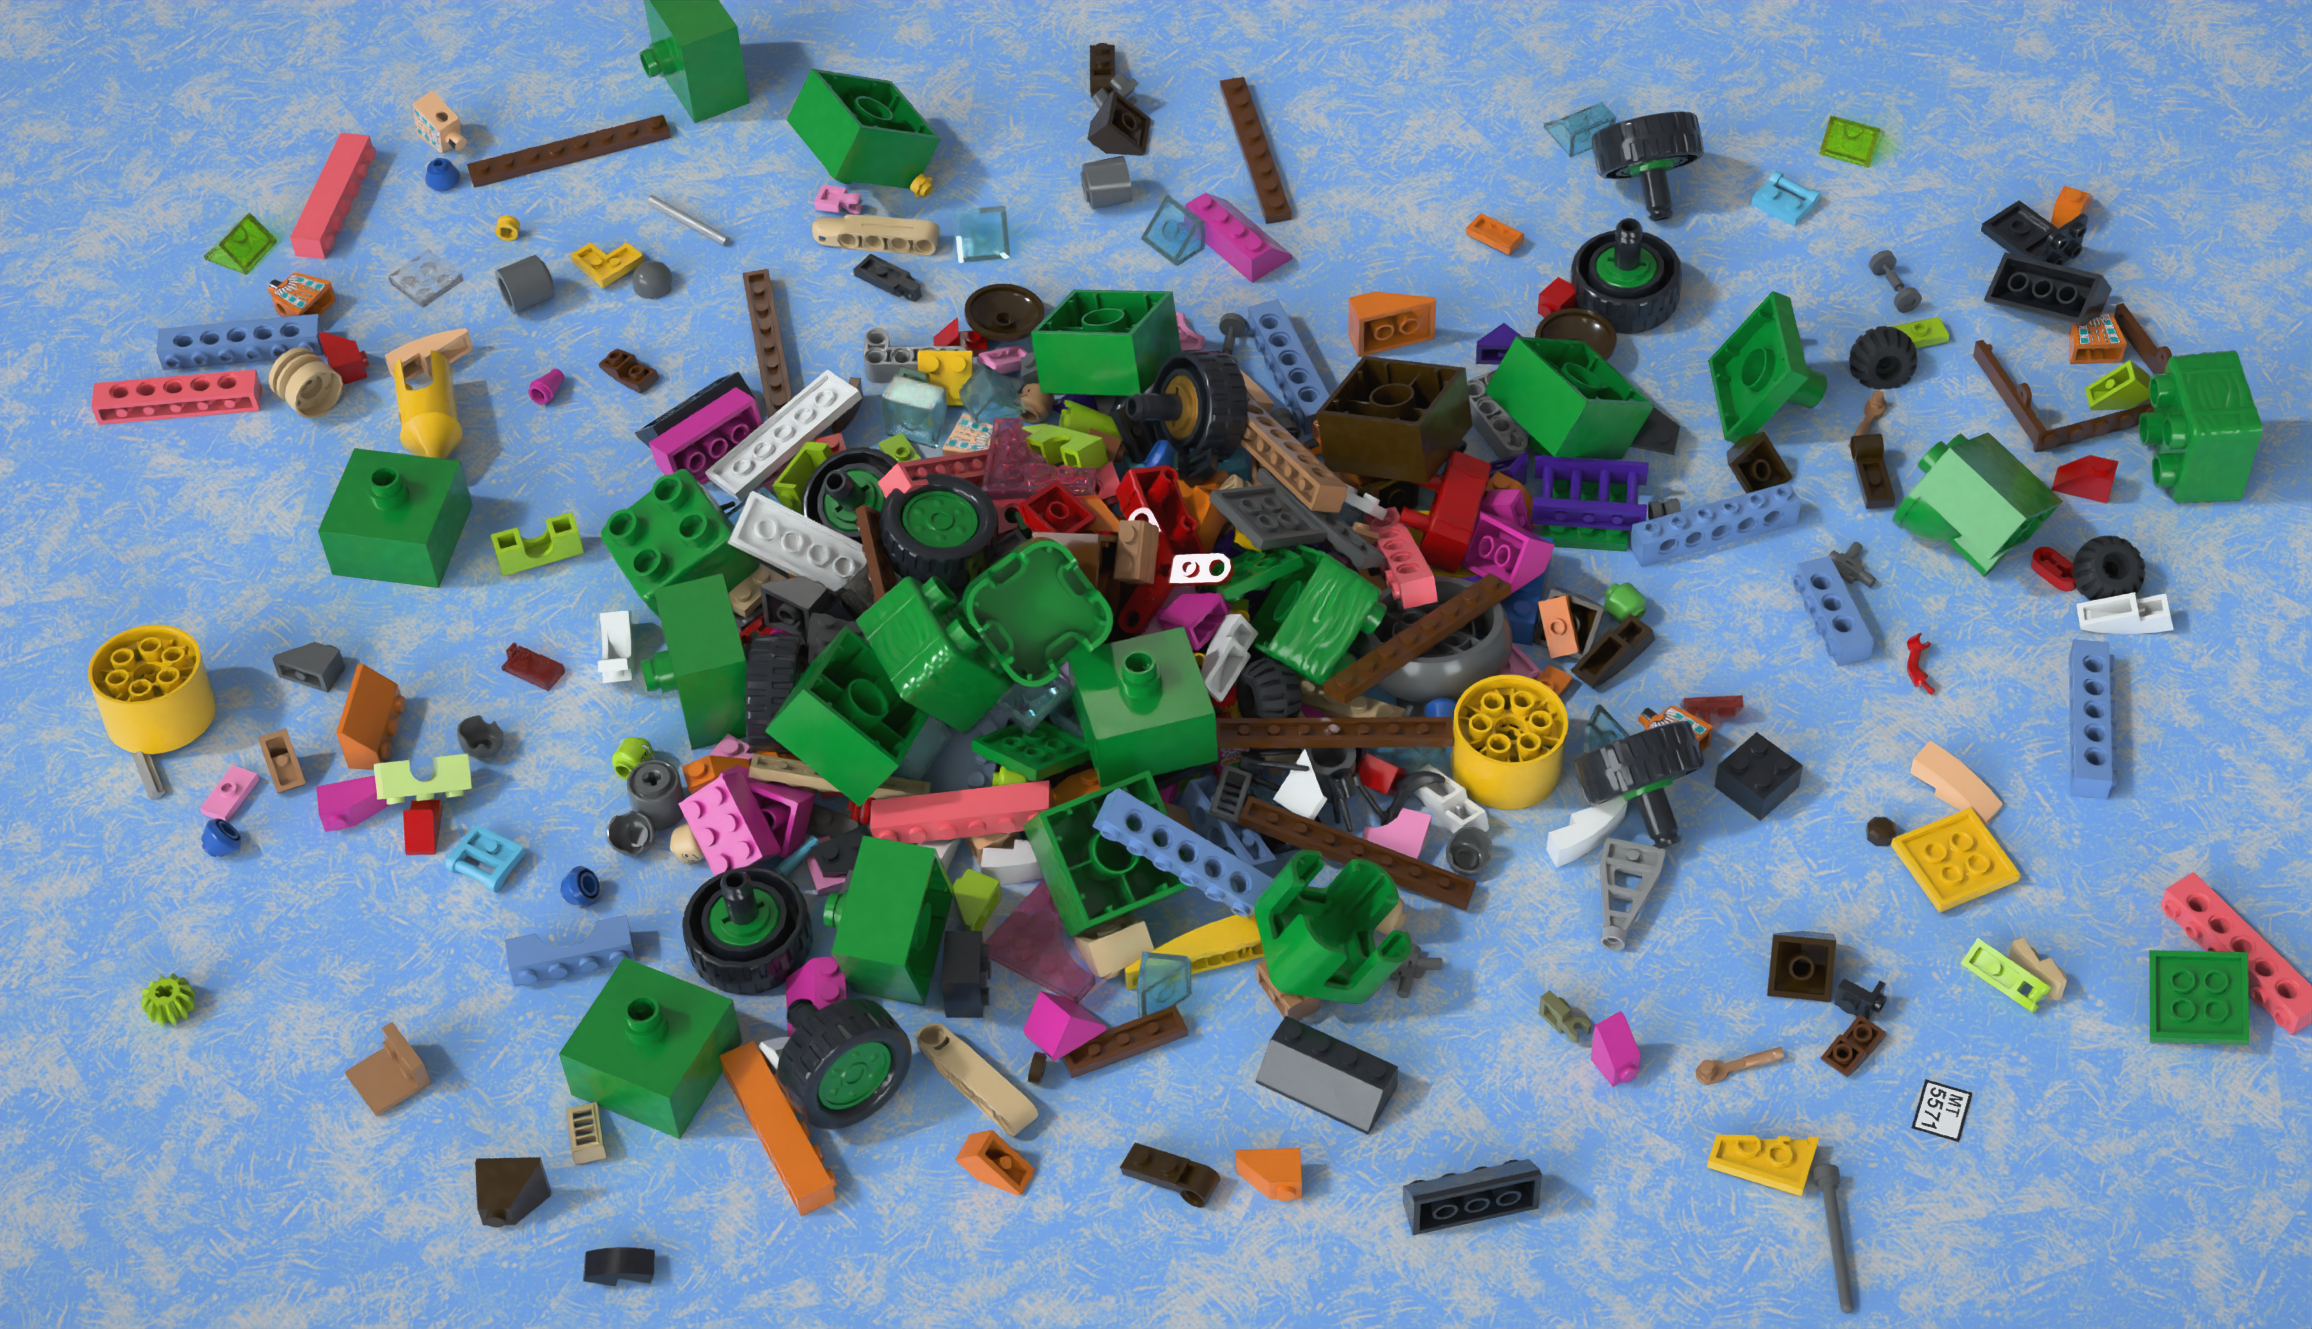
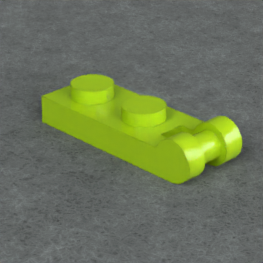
M1979 938L1960 963L2033 1014L2039 1008L2038 1002L2044 994L2047 996L2052 987ZM2026 983L2033 986L2027 997L2020 993Z

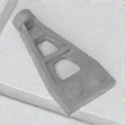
M1606 837L1599 866L1603 931L1600 943L1605 949L1620 951L1624 948L1629 930L1660 880L1666 849ZM1619 871L1642 876V880L1636 889L1620 887L1615 884L1614 873ZM1612 898L1632 901L1629 912L1612 910Z

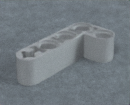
M873 328L866 333L863 358L866 378L872 383H897L900 367L918 370V350H967L961 346L890 347L888 332L882 328Z
M1496 370L1467 380L1473 426L1497 457L1502 459L1524 452L1527 454V437L1509 414L1485 392Z

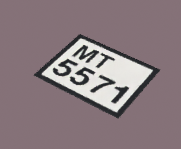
M1925 1079L1911 1128L1959 1142L1972 1093Z

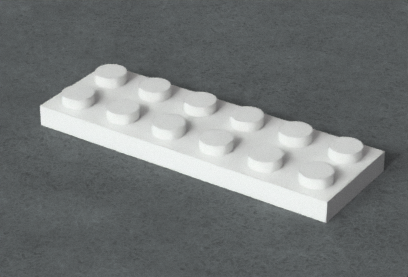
M827 369L705 471L706 475L720 488L738 501H741L798 453L807 441L811 442L861 400L862 396L859 390Z
M754 491L749 494L728 544L796 577L805 576L813 581H819L828 587L829 593L835 596L839 594L845 601L865 611L873 606L875 595L873 586L868 578L869 569L867 560L862 552V544ZM894 572L898 585L901 577Z

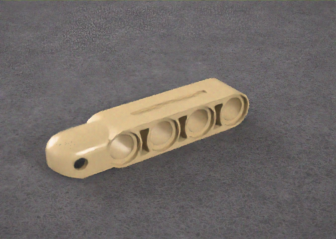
M851 214L843 218L820 217L816 219L812 224V235L823 246L927 256L933 254L936 250L940 227L936 223L927 220ZM819 236H823V237H825L826 239H825V240H822V239H820Z
M931 1023L922 1027L917 1032V1046L921 1053L933 1062L944 1078L1008 1135L1016 1136L1038 1117L1035 1106L1025 1095L943 1024Z

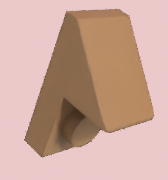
M287 729L258 737L277 793L305 785L306 782Z

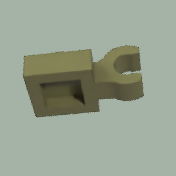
M1550 990L1540 997L1539 1015L1560 1034L1565 1032L1570 1041L1574 1043L1579 1042L1580 1034L1575 1029H1582L1587 1034L1591 1032L1589 1020L1584 1017L1571 1016L1572 1010L1563 998H1558Z

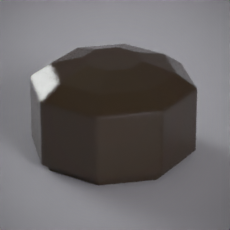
M1874 817L1867 823V840L1875 846H1889L1892 843V839L1896 837V824L1888 817Z

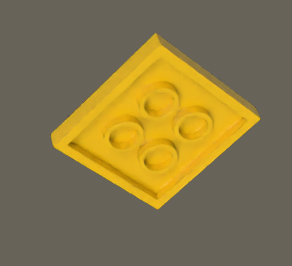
M1971 807L1892 839V848L1939 913L2018 882L2020 878L2019 871Z

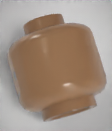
M1039 383L1028 384L1023 387L1015 405L1016 411L1024 422L1029 424L1042 423L1047 420L1055 403L1053 393H1041Z

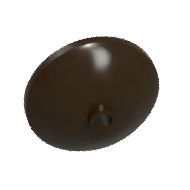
M992 284L976 290L967 299L964 310L966 322L972 330L987 339L999 342H1013L1029 337L1031 332L1044 320L1045 313L1043 303L1036 294L1024 287L1013 284Z
M1569 308L1553 312L1539 323L1535 332V338L1585 341L1606 361L1612 356L1616 348L1617 336L1612 324L1600 314L1586 309Z

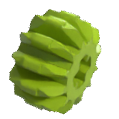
M172 973L168 978H165V976L160 974L158 981L149 980V988L142 990L143 999L140 1001L143 1011L146 1012L148 1019L152 1023L158 1021L162 1027L168 1021H171L176 1026L177 1019H187V1011L195 1010V992L185 977L178 978V976Z

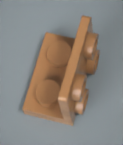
M393 1022L381 1028L385 1037V1041L382 1042L384 1048L345 1071L346 1077L375 1116L381 1115L431 1084L424 1063Z

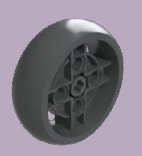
M1434 576L1438 602L1403 609L1399 599L1394 600L1391 588L1383 590L1378 600L1387 606L1386 613L1378 627L1370 635H1366L1361 631L1357 634L1355 645L1359 659L1382 645V642L1387 637H1394L1474 583L1455 577ZM1498 602L1376 685L1388 694L1412 702L1429 703L1437 698H1449L1456 701L1476 682L1500 675L1508 662L1513 643L1510 619L1503 605ZM1477 632L1483 633L1486 638L1482 641L1478 640Z

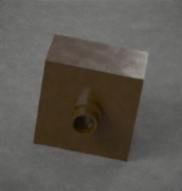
M1363 356L1316 412L1324 465L1330 471L1423 484L1430 482L1473 426L1466 368Z

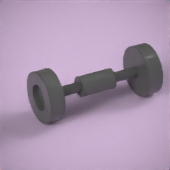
M1884 250L1878 252L1871 258L1869 268L1875 275L1887 274L1886 278L1896 292L1899 291L1894 298V305L1899 312L1906 313L1914 310L1921 303V294L1914 287L1903 289L1904 284L1896 272L1891 271L1897 262L1891 251Z
M1227 313L1221 317L1219 324L1221 333L1225 335L1222 353L1231 357L1238 366L1237 359L1232 356L1235 338L1245 333L1247 323L1241 315Z

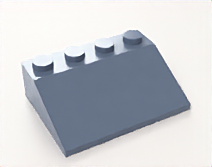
M1004 696L996 706L987 712L966 733H962L936 717L929 715L920 733L908 779L931 782L929 794L992 787L993 773L997 772L999 764L986 760L982 755L971 751L972 740L1013 724L1016 715L1014 697Z

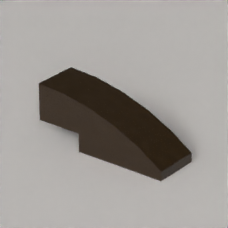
M1630 614L1614 632L1609 629L1571 669V673L1594 689L1615 676L1635 660L1655 640L1653 630Z

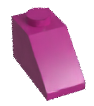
M1491 489L1481 502L1480 512L1505 518L1534 534L1522 491Z
M1620 1011L1595 1025L1591 1061L1612 1087L1621 1082L1626 1083L1634 1079L1639 1073L1641 1054L1626 1017Z

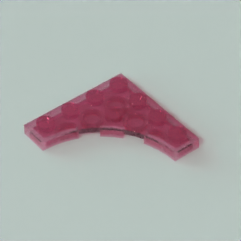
M1022 418L994 419L981 488L991 500L1028 499L1055 480L1059 481L1074 496L1094 495L1097 480L1095 468H1078L1065 465L1055 467L1047 463L1046 458L1034 450H1030L1026 445L1023 436Z
M1043 879L984 943H989V959L1078 1004L1096 984L1095 977L1080 967L1066 950L1062 941L1061 918L1046 881Z

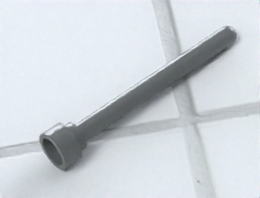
M1825 1164L1814 1168V1183L1819 1188V1191L1823 1192L1840 1308L1844 1313H1851L1854 1309L1836 1196L1838 1184L1841 1182L1840 1173L1836 1165Z

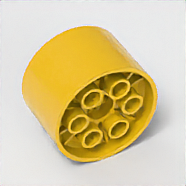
M144 625L128 629L107 640L95 652L90 661L88 679L106 732L110 739L124 750L136 753L135 751H142L143 754H160L179 749L202 735L214 718L216 700L200 648L190 634L179 628L168 625Z
M1496 675L1482 679L1470 686L1461 695L1454 710L1453 733L1455 739L1450 753V769L1454 781L1466 789L1467 796L1472 800L1495 809H1523L1546 799L1555 790L1562 775L1568 731V715L1563 702L1553 690L1543 683L1520 675ZM1510 724L1516 725L1519 728L1511 727ZM1481 747H1484V748L1481 749L1479 752L1476 751V749H1479V748H1481Z

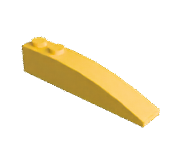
M1255 914L1250 917L1233 915L1206 924L1149 952L1125 968L1127 991L1265 957Z

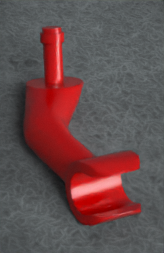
M1918 633L1907 640V647L1910 650L1907 673L1915 687L1922 685L1927 690V693L1932 695L1935 689L1926 682L1928 675L1919 667L1921 651L1929 648L1931 643L1927 641L1922 644L1920 642L1922 633Z

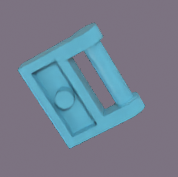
M1775 171L1771 175L1770 180L1752 196L1751 205L1795 227L1818 204L1822 193L1815 189L1809 190L1785 178L1783 173ZM1778 187H1781V188H1783V189H1785V190H1787V191H1789V192H1791V193H1793V194H1795V195H1797V196H1799V197L1805 199V201H1802V200H1800V199H1798V198H1796V197H1794V196H1792V195H1790V194H1788V193H1786V192H1784V191L1778 189Z
M476 824L449 855L445 868L453 873L460 872L485 884L487 889L497 893L503 887L508 875L526 855V851L523 846ZM469 856L495 870L490 874L465 862L464 859Z

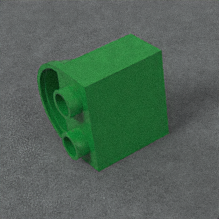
M1989 432L1969 440L1960 433L1947 445L1942 441L1938 442L1922 457L1917 466L1926 475L1898 507L1892 522L1899 529H1905L1921 539L1935 542L1946 541L1973 568L1985 577L2001 562L2011 549L2026 543L2063 501Z

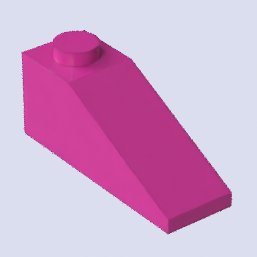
M375 775L316 786L318 812L325 832L356 826L391 805L387 804L386 799H377Z

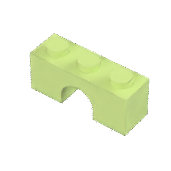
M468 753L433 757V773L425 782L418 781L413 777L410 771L409 760L374 764L377 799H386L387 804L404 803V796L416 795V801L434 799V793L445 792L446 798L464 796L463 790L472 789Z

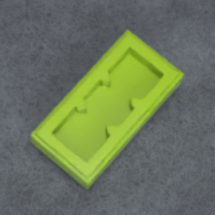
M1940 317L1890 326L1906 333L1912 339L1916 348L1946 343L1949 340V334Z
M903 433L878 443L879 450L889 454L899 463L921 459Z

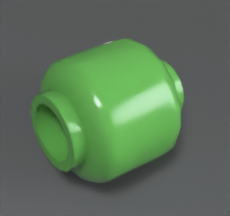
M1629 582L1621 585L1615 583L1605 592L1607 597L1604 602L1605 610L1619 624L1630 614L1640 620L1647 611L1645 608L1646 598Z

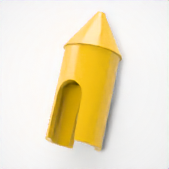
M430 350L433 381L425 388L413 390V387L405 382L403 365L399 358L395 363L393 373L399 418L402 423L400 432L401 444L413 455L446 459L462 439V428L458 420L450 363L441 353Z

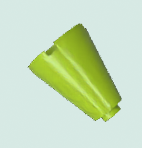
M1071 400L1064 401V405L1068 409H1062L1059 427L1089 434L1092 428L1122 439L1111 416Z

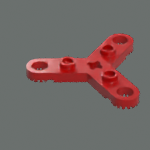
M1147 508L1136 509L1129 517V520H1140V518L1142 519L1147 516L1149 517V523L1159 526L1154 584H1138L1119 615L1120 628L1133 636L1141 635L1142 632H1145L1146 628L1148 629V624L1156 616L1157 611L1161 608L1174 586L1223 585V583L1226 584L1228 580L1232 579L1231 577L1234 576L1233 572L1235 571L1232 560L1223 554L1175 555L1158 517ZM1223 562L1225 564L1224 572L1219 576H1214L1212 569L1214 570L1216 563ZM1164 565L1170 568L1168 569L1169 575L1166 577L1161 574ZM1139 613V623L1134 627H1129V616Z

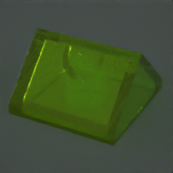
M1830 115L1819 155L1869 168L1885 131Z
M249 212L227 230L204 255V259L247 275L277 243V240Z

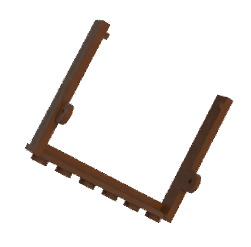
M2125 304L2116 305L2114 318L2122 333L2153 374H2163L2168 359L2172 357L2170 349L2167 346L2157 349ZM1984 340L1975 342L1973 357L2033 442L2035 453L2139 425L2141 413L2154 411L2150 403L2047 431L2030 407L2032 393L2028 384L2022 383L2016 387L1991 352L1993 349L1992 345H1987Z

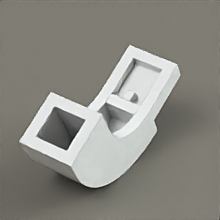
M632 611L600 613L602 659L597 662L598 671L602 672L603 683L633 680L635 648Z

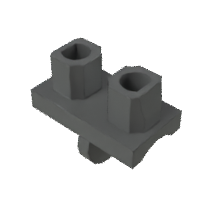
M1122 73L1117 74L1109 82L1111 87L1124 98L1128 97L1139 84L1135 78L1129 81ZM1103 87L1092 97L1099 109L1109 96V93ZM1133 96L1128 99L1133 105L1137 102Z

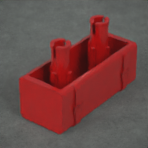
M1452 451L1442 474H1435L1428 484L1410 482L1435 492L1428 515L1404 506L1398 521L1399 524L1422 531L1423 536L1419 550L1428 565L1450 573H1456L1475 531V522L1484 491L1489 482L1490 463L1458 451Z
M1170 465L1128 470L1115 491L1120 502V509L1125 515L1126 520H1129L1130 515L1136 509L1147 508L1158 517L1175 555L1205 554L1202 542L1196 532L1198 523L1193 516H1190L1177 482L1179 477L1177 471L1171 468ZM1146 516L1142 519L1140 518V520L1149 522V517ZM1164 565L1161 574L1166 577L1169 575L1168 569L1170 568Z

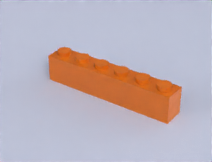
M754 1040L720 1055L723 1074L800 1216L835 1201L833 1187L837 1186L836 1178L830 1168L824 1169L821 1163L824 1161L818 1145H811L808 1138L811 1137L809 1129L804 1120L798 1122L795 1116L798 1112L782 1093L777 1081V1072L771 1073L769 1067L772 1065L762 1050L759 1051Z

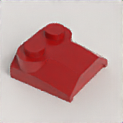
M1057 480L1020 503L1018 507L1025 524L1034 532L1084 534L1086 529L1093 525L1097 518L1090 509Z

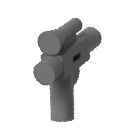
M1853 542L1845 554H1839L1835 550L1829 554L1841 578L1850 584L1857 580L1869 588L1875 584L1876 578L1864 571L1865 568L1861 566L1862 561L1857 557L1863 549L1859 542Z
M1412 944L1410 956L1390 976L1392 980H1397L1398 976L1401 975L1397 995L1401 998H1408L1414 978L1423 977L1426 970H1442V958L1419 957L1421 948L1418 945Z

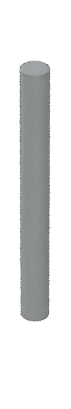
M653 195L648 198L647 204L725 247L729 245L730 237Z

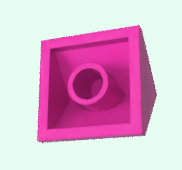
M1040 991L1024 1026L1023 1033L1053 1061H1056L1107 1029L1101 1021L1075 1000Z

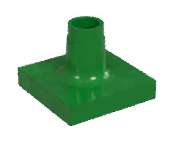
M1772 291L1708 360L1724 439L1734 444L1743 436L1755 434L1785 402L1801 405L1806 408H1814L1820 403L1826 392V375L1806 365L1791 298Z

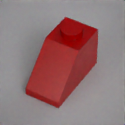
M326 332L318 333L328 365L341 376L343 385L368 377L365 367L369 366L365 350L359 352L356 341Z
M2088 455L2059 466L2051 491L2108 504L2119 461Z

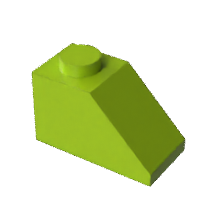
M2133 361L2125 362L2085 387L2090 409L2116 410L2136 407L2150 398L2149 374Z
M967 868L962 878H957L953 885L955 908L964 931H981L1002 899L1000 881Z

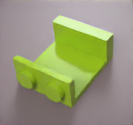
M807 441L772 485L779 502L783 506L803 515L801 512L802 497L809 478L817 467L827 458L834 455L828 443Z

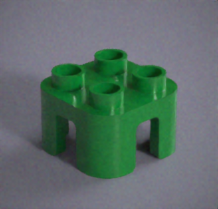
M1035 537L1025 541L974 578L966 587L962 601L966 618L1005 671L1014 681L1028 687L1042 686L1055 679L1062 673L1059 667L1068 661L1067 653L1082 649L1091 652L1107 639L1113 625V615L1109 604L1081 571L1075 557L1065 546L1047 537Z
M1315 850L1299 851L1260 894L1254 904L1257 927L1269 970L1270 981L1275 988L1288 995L1295 994L1337 1001L1339 1003H1365L1410 956L1412 950L1409 933L1393 930L1377 948L1375 946L1373 938L1375 928L1399 901L1395 882L1379 865L1364 859H1353L1327 887L1308 886L1309 883L1324 867L1322 854Z

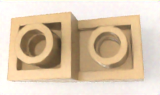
M2024 937L2014 940L2008 958L2052 987L2047 995L2048 997L2056 1001L2062 999L2067 983L2064 971L2056 966L2051 957L2040 961L2037 951L2029 946Z

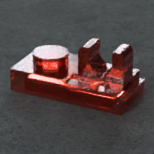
M514 642L506 650L508 660L501 667L502 671L546 691H550L565 673L563 664L522 646L517 647V644Z
M1743 695L1683 698L1680 703V709L1693 716L1698 713L1703 721L1708 724L1711 722L1710 714L1718 713L1720 718L1734 717L1744 707Z

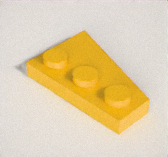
M1717 1134L1708 1159L1707 1168L1802 1196L1818 1146L1819 1137H1808L1807 1140H1790V1136H1778L1777 1139H1759L1756 1135Z

